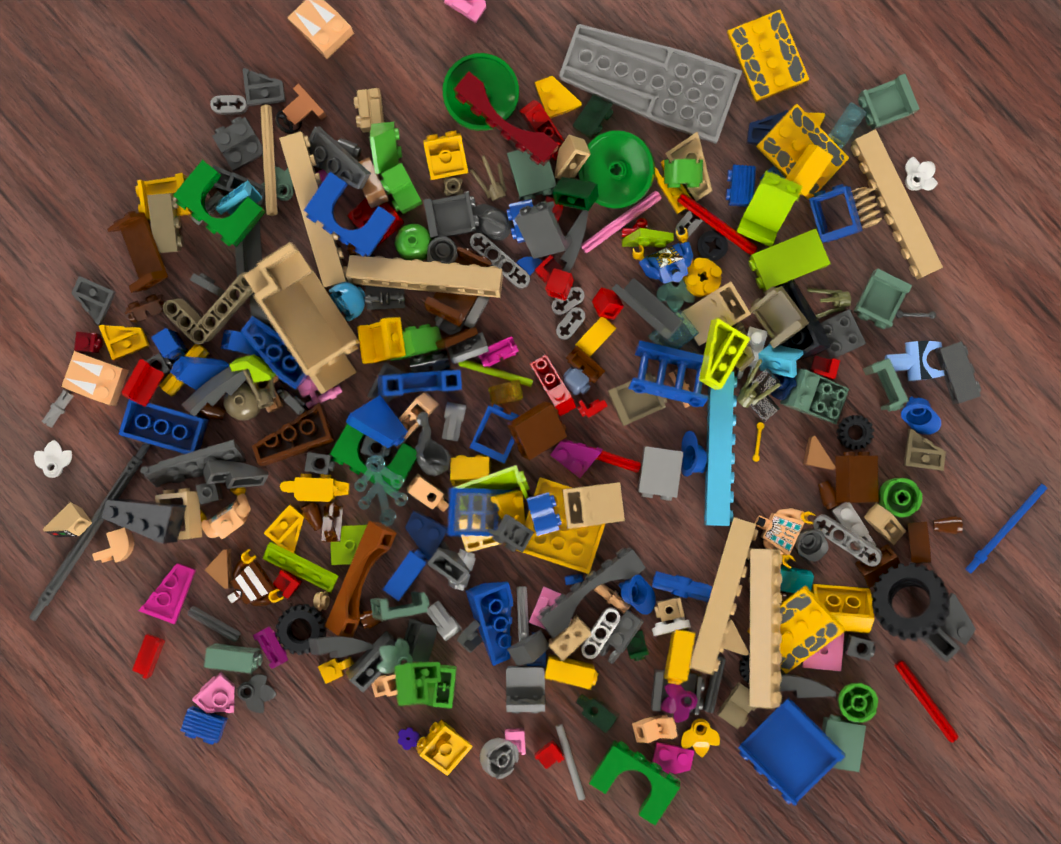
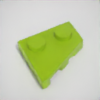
M639 228L622 239V247H639V245H642L643 247L655 246L663 248L674 241V233Z

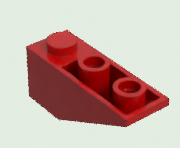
M533 100L519 110V113L532 132H544L559 144V148L561 147L564 139L541 103ZM559 148L552 156L554 161L557 160Z
M547 355L530 363L550 401L558 409L559 416L576 408L572 396Z

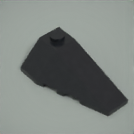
M794 279L776 286V288L780 286L784 288L809 322L808 325L781 346L803 350V355L798 360L817 355L831 347L823 327Z

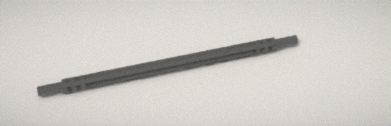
M144 442L137 454L132 456L92 517V524L81 534L39 597V603L29 616L31 620L36 621L45 606L50 604L105 520L102 518L106 500L119 499L143 463L142 459L152 444Z

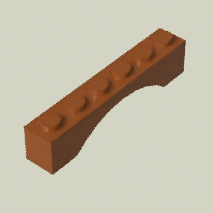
M368 522L325 627L339 637L353 638L360 621L359 602L365 578L374 563L390 550L397 532L383 523Z

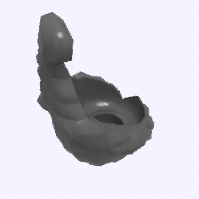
M421 412L416 418L417 423L422 426V432L415 447L417 462L425 474L440 475L448 470L451 455L442 445L432 440L428 413Z

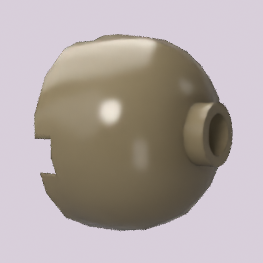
M242 383L231 396L227 392L224 395L225 410L232 418L249 420L255 418L261 411L255 394L248 383Z

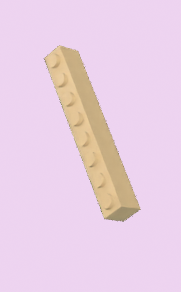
M875 129L856 138L851 143L852 153L855 157H858L862 173H866L868 186L873 188L877 196L876 202L885 213L886 223L891 225L894 231L892 233L893 237L902 248V256L910 264L909 270L912 276L918 280L943 268L877 130Z
M302 131L280 137L281 146L323 287L328 288L342 282H348L346 277L347 266L343 267L341 260L344 258L341 247L338 248L336 243L338 235L335 232L331 235L322 228L324 224L318 220L314 223L306 217L308 213L303 211L320 187L319 185L322 184L320 174L316 173L314 166L317 165L313 154L310 155L308 147H311L308 135L305 136Z
M360 254L349 256L346 273L348 282L355 285L501 298L503 271L496 266L480 267L476 264L466 266L459 263L444 264L439 261L423 262L419 259L411 261L399 257L393 259L383 256L363 257Z
M733 518L689 667L691 669L710 675L713 674V671H718L720 660H717L718 653H723L726 643L722 641L724 633H729L731 626L728 619L730 614L734 615L737 606L733 602L735 596L739 597L742 589L739 581L741 577L745 578L748 567L744 566L746 559L750 560V549H753L749 548L751 540L755 541L758 530L755 529L756 524Z
M750 549V707L776 708L780 707L782 699L780 693V683L782 680L780 673V663L782 661L780 653V643L782 641L780 624L782 622V615L780 613V604L782 602V595L780 593V585L782 583V575L780 574V565L782 563L781 549Z

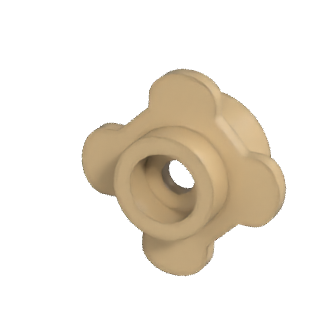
M328 592L316 593L313 600L314 607L318 608V611L326 610L330 603Z

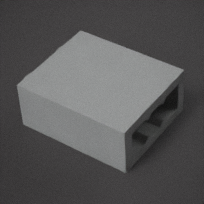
M644 446L637 491L642 493L641 497L653 498L654 494L661 495L660 499L672 501V497L677 498L683 452Z

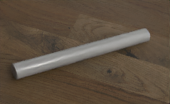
M563 724L556 725L555 727L579 801L585 799V794Z

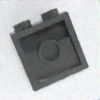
M241 117L233 119L231 121L232 125L227 128L225 126L219 127L215 130V135L212 136L234 172L263 156L262 144L246 117L243 119Z

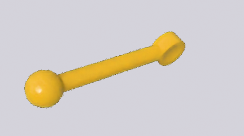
M759 422L756 425L758 433L756 440L755 455H753L752 457L754 462H758L760 460L758 454L760 447L761 432L764 428V424L762 422Z

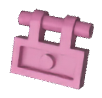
M309 375L298 387L302 398L310 395L312 399L305 403L309 410L319 402L323 403L330 398L332 400L335 399L338 394L343 392L339 385L317 396L316 392L318 389Z

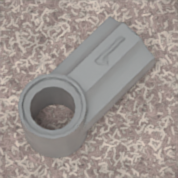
M447 402L442 439L458 441L461 423L465 417L466 405Z
M439 600L427 608V614L437 626L436 629L445 641L462 630L455 618L449 615Z

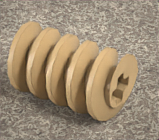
M861 187L852 190V194L855 195L853 196L854 201L857 202L856 208L859 210L858 215L861 217L860 222L864 224L862 229L876 225L882 220V218L876 217L880 210H873L878 203H871L876 197L869 196L873 188Z

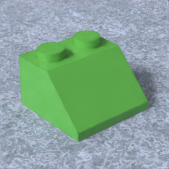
M394 122L371 124L370 143L375 174H380L397 166L399 158H402V148L397 144V140H400L399 128H395Z

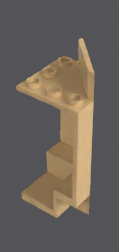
M290 242L259 262L256 268L243 275L254 291V297L304 373L310 376L321 394L357 373L346 355L357 350V345L360 342L295 244Z

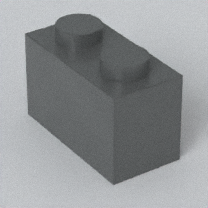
M938 628L939 632L935 635L933 633L929 634V638L925 640L923 637L919 638L940 660L948 662L961 649L940 628Z

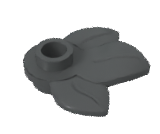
M254 675L249 682L242 683L237 690L239 698L246 701L248 709L256 713H263L264 702L276 696L275 690L271 686L266 685V675ZM245 688H249L251 690V693L246 694L244 691Z

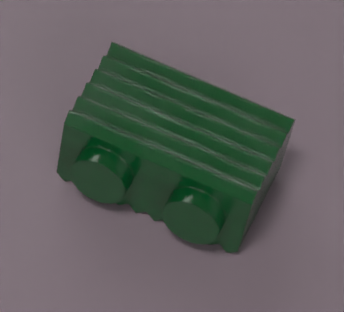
M561 177L558 184L553 188L554 202L556 205L562 204L566 207L589 211L599 197L598 185L591 181L586 182L576 180L575 178Z

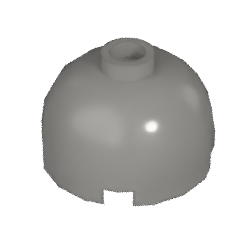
M504 738L489 740L484 744L480 752V764L483 770L497 779L505 778L514 770V763L518 762L519 759L517 746Z

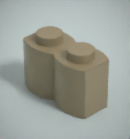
M738 682L718 710L717 715L737 729L740 726L743 727L749 719L747 717L748 713L757 708L750 707V690Z

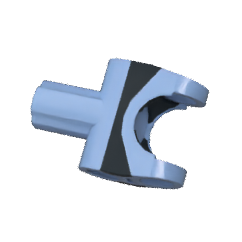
M906 342V353L885 355V359L890 358L895 371L907 370L908 381L927 380L945 376L944 370L938 371V369H933L927 363L928 353L931 350L942 348V342Z

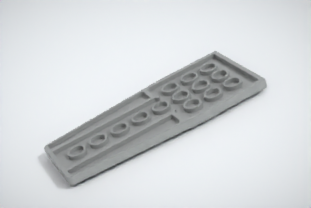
M579 24L576 26L559 78L566 83L658 124L689 135L698 132L700 139L717 144L742 71L690 52Z

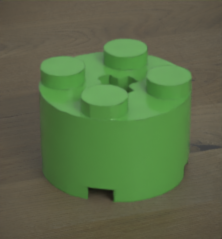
M674 159L672 163H669V160H664V184H667V188H679L680 184H687V188L700 187V183H703V159H699L698 163H696V159Z
M893 478L887 480L878 492L879 505L897 517L912 515L922 504L921 490H919L915 482L909 479ZM897 496H903V499L899 500L897 499Z

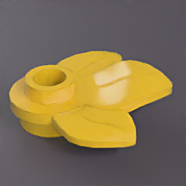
M702 718L694 720L691 728L683 733L681 739L683 749L693 746V749L700 757L706 755L710 745L718 746L720 744V737L717 731L710 728L709 723ZM698 725L704 726L702 731L697 730Z

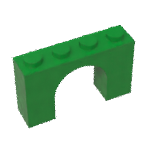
M202 160L174 193L173 196L178 199L175 203L184 210L189 208L192 211L191 216L197 221H205L207 223L206 228L213 234L218 232L222 235L220 240L229 247L231 244L238 247L266 211L247 196L232 215L225 218L210 216L205 207V199L221 175Z
M347 424L330 453L334 457L333 461L340 465L346 463L351 466L349 470L358 475L360 472L367 475L366 479L374 484L377 482L383 484V489L391 494L394 491L399 492L417 461L416 449L406 443H402L393 461L388 466L382 469L371 468L363 462L360 456V445L365 434Z
M614 740L591 775L589 784L606 794L616 777L627 770L642 772L650 780L652 788L639 808V816L656 825L680 789L679 778L673 773L663 771L659 764L655 762L650 763L643 754L631 751L624 742Z

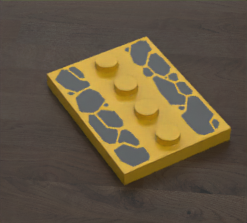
M781 9L727 31L755 102L809 81Z
M795 104L756 147L785 177H787L809 144L817 145L834 156L807 196H805L809 200V198L814 197V193L818 192L849 157L798 104Z
M806 585L780 604V613L782 615V622L780 624V633L782 635L780 653L782 661L780 668L787 674L845 631V628Z

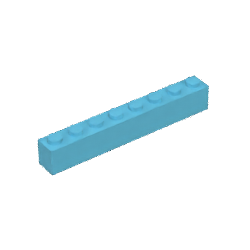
M734 372L730 373L722 389L714 390L708 386L704 525L730 526V522L733 521V510H730V503L734 501V492L731 491V483H734V472H731V464L735 463V453H732V445H735L736 436L732 434L733 426L736 425V414H733V407H736L737 396L734 395V388H737V376H734Z

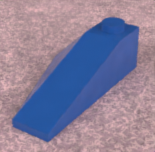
M252 316L242 328V334L278 378L297 389L308 375L304 373L279 333Z
M509 582L482 583L465 590L474 619L480 624L478 629L491 664L494 666L510 659L511 655L507 648L511 647L510 626L512 624L511 606H513V597Z

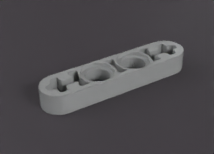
M481 233L471 236L470 245L480 256L487 257V253L490 250L498 252V257L495 260H491L493 266L502 269L503 263L509 262L512 264V270L508 273L503 271V276L515 287L523 289L529 285L530 277L528 273ZM476 238L479 240L480 238H482V244L484 246H487V244H490L491 246L487 247L484 253H482L481 251H483V248L480 245L474 246V239ZM516 268L519 270L516 273L520 277L525 276V284H518V279L515 276L512 279L509 277L514 274Z
M822 514L814 520V529L822 531L827 539L865 564L875 566L880 562L882 553L877 547L831 517ZM823 520H825V521H826V523H825L826 526H824L823 528H821V527L819 526V525H820V522L823 521ZM832 525L835 526V527L831 530V532H830V534H829V533H828L829 528H830ZM834 531H843L844 538L837 539L834 536ZM858 541L861 544V549H852L850 543ZM867 547L868 549L866 550V552L863 555H861L864 548ZM875 553L876 559L870 560L869 554Z

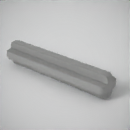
M526 586L517 587L519 642L522 641L520 637L522 632H526L529 637Z

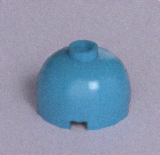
M342 282L329 289V292H332L330 297L342 313L343 311L346 315L344 317L345 320L350 322L363 312L365 293L361 287H356L349 282Z

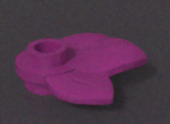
M668 684L665 686V690L669 696L661 703L660 709L668 713H674L675 723L683 722L689 717L690 710L697 706V696L692 691H685L681 685ZM686 697L691 698V704L685 702Z

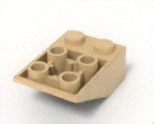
M732 282L727 283L679 313L698 346L707 342L711 320L718 318L732 327L751 315Z
M620 482L563 489L568 529L625 521Z

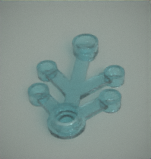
M373 455L366 461L368 470L354 484V488L358 492H362L366 489L368 480L374 474L375 483L368 493L359 500L358 506L363 510L368 509L371 505V500L378 493L382 511L379 517L380 522L390 526L396 520V513L389 509L386 493L395 499V503L398 506H404L408 500L407 495L395 489L403 485L404 479L385 467V461L381 456ZM372 463H376L378 468L374 467ZM382 475L391 480L392 486L383 480ZM395 479H398L400 481V484H397L395 482ZM358 483H362L364 487H359ZM398 498H403L404 502H401Z

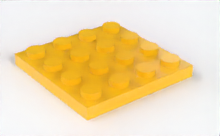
M540 477L534 496L549 492L550 496L554 495L557 506L553 507L555 514H559L562 525H559L558 531L537 536L529 510L524 526L534 533L522 553L589 574L605 524L568 529L563 489L572 487Z

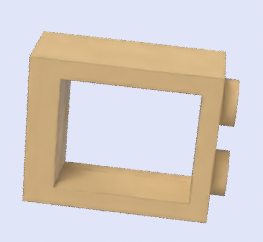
M190 488L178 489L179 493H175L173 489L163 490V494L155 495L157 503H170V498L183 497V505H186L184 513L186 531L179 532L178 540L202 537L200 504L197 491L190 492Z
M578 615L572 618L565 632L562 631L556 637L549 639V646L562 661L592 634L590 628Z

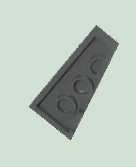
M320 126L314 127L309 137L311 147H308L310 155L313 154L317 164L315 167L324 169L328 174L329 172L333 173L356 189H363L371 173Z

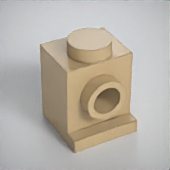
M679 596L656 601L657 606L654 607L656 618H660L662 622L685 617ZM667 607H672L673 609L670 614L666 613Z

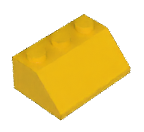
M812 585V593L845 628V631L870 633L875 619L870 588Z

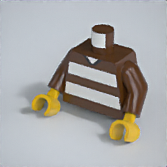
M248 549L241 555V559L232 574L233 580L231 585L235 590L227 595L229 601L235 604L242 599L245 604L267 606L282 600L283 597L279 598L277 596L279 589L273 585L259 562L254 560L256 555L253 557L249 556L250 549Z

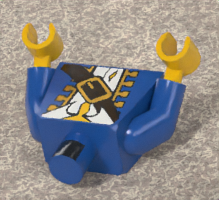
M685 227L684 235H679L678 230H676L677 239L682 244L677 243L645 256L646 258H644V247L642 245H639V253L635 252L633 248V258L640 260L639 264L647 277L658 279L663 284L671 281L679 282L683 279V276L688 274L687 268L691 266L693 252L690 242H687L689 236Z

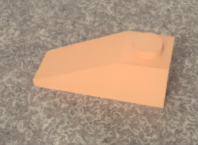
M426 391L417 397L399 418L408 431L404 437L405 441L420 426L416 420L419 413L426 412L429 417L439 406V403Z

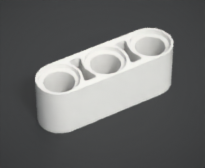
M608 607L602 612L591 629L592 634L582 643L581 651L585 658L593 659L599 654L619 623L620 615L615 608ZM608 612L616 614L614 621L609 622L606 620ZM599 628L606 630V634L602 638L595 635L596 630ZM589 644L595 646V651L591 654L585 652V647Z

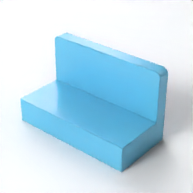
M247 180L218 201L216 210L220 215L226 211L232 215L247 196L255 203L262 200V196Z
M769 344L758 353L759 359H762V363L759 366L760 371L794 378L797 375L796 361L803 355V350L785 346L773 348Z

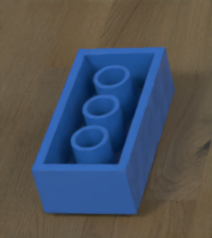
M129 399L118 435L187 454L200 450L209 419L193 416L150 402L144 407Z

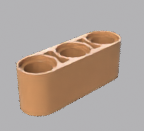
M370 157L359 161L371 173L363 188L371 209L388 202V197L378 175L375 174Z

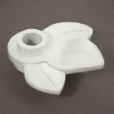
M911 157L905 166L907 173L905 179L906 187L912 191L920 190L921 188L927 191L934 189L938 184L932 177L936 170L935 164L931 161H925L920 164L915 157Z
M55 440L46 445L44 452L36 451L34 454L36 466L43 469L44 474L49 478L60 476L63 468L69 465L72 460V451L62 452L60 444Z

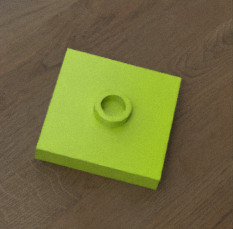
M367 525L342 526L341 542H330L331 565L351 564Z

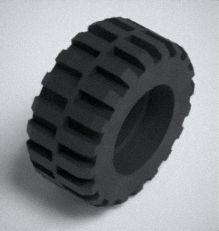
M904 563L898 564L899 568L894 569L890 567L887 569L888 573L886 575L882 573L879 576L880 581L875 582L874 592H872L871 596L873 601L872 607L880 625L893 637L898 636L900 640L904 641L907 638L911 639V641H918V638L921 637L925 640L929 638V634L933 633L935 635L939 632L938 628L940 626L943 627L946 623L945 619L949 616L950 600L944 581L937 576L934 570L929 571L927 566L922 564L918 567L916 563H909V566H904ZM910 586L925 590L929 596L930 604L923 614L914 618H905L899 616L894 611L892 599L899 590Z

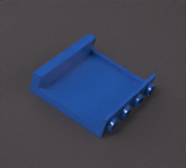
M789 697L738 747L740 755L745 760H750L754 764L753 768L760 775L764 774L768 778L767 782L775 790L778 788L782 792V798L788 804L792 803L794 806L830 769L845 757V753Z

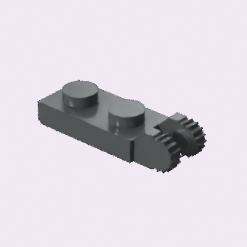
M626 610L599 654L603 657L613 646L616 650L608 658V662L613 664L620 654L625 651L644 621L632 611Z

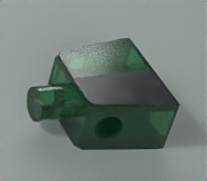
M581 694L575 702L584 709L581 714L605 733L610 730L620 715L595 696L590 700L584 694ZM593 706L598 709V714L592 712Z

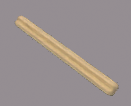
M263 105L260 107L266 214L268 216H275L278 214L272 107Z

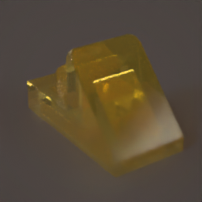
M520 380L488 388L492 406L494 404L501 405L523 399Z

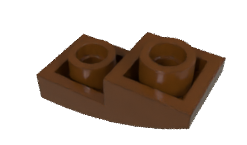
M927 522L907 523L911 563H931Z

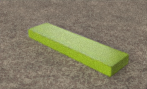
M272 542L267 545L263 556L264 560L330 593L333 591L339 577Z

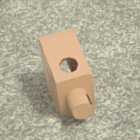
M419 473L416 474L406 488L409 494L432 510L436 506L444 512L449 506V501L443 498V491ZM433 493L434 497L428 498L427 495Z

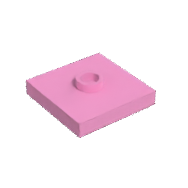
M844 633L803 661L801 667L841 671Z

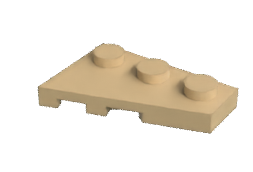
M696 132L665 154L671 163L674 159H696V163H698L699 159H703V183H700V187L688 188L697 202L713 190L699 134Z

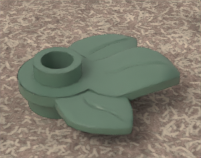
M275 166L277 198L287 201L294 194L289 169L287 168L284 171ZM287 188V193L283 195V190Z
M683 279L678 282L679 285L677 287H674L671 281L660 286L657 290L656 298L660 301L666 300L668 307L673 312H677L684 301L694 303L695 295L687 290Z
M402 638L397 639L395 646L384 645L379 647L383 661L377 665V669L382 673H394L395 666L402 665L400 664L402 660H407L405 664L413 663V658L409 654V644Z

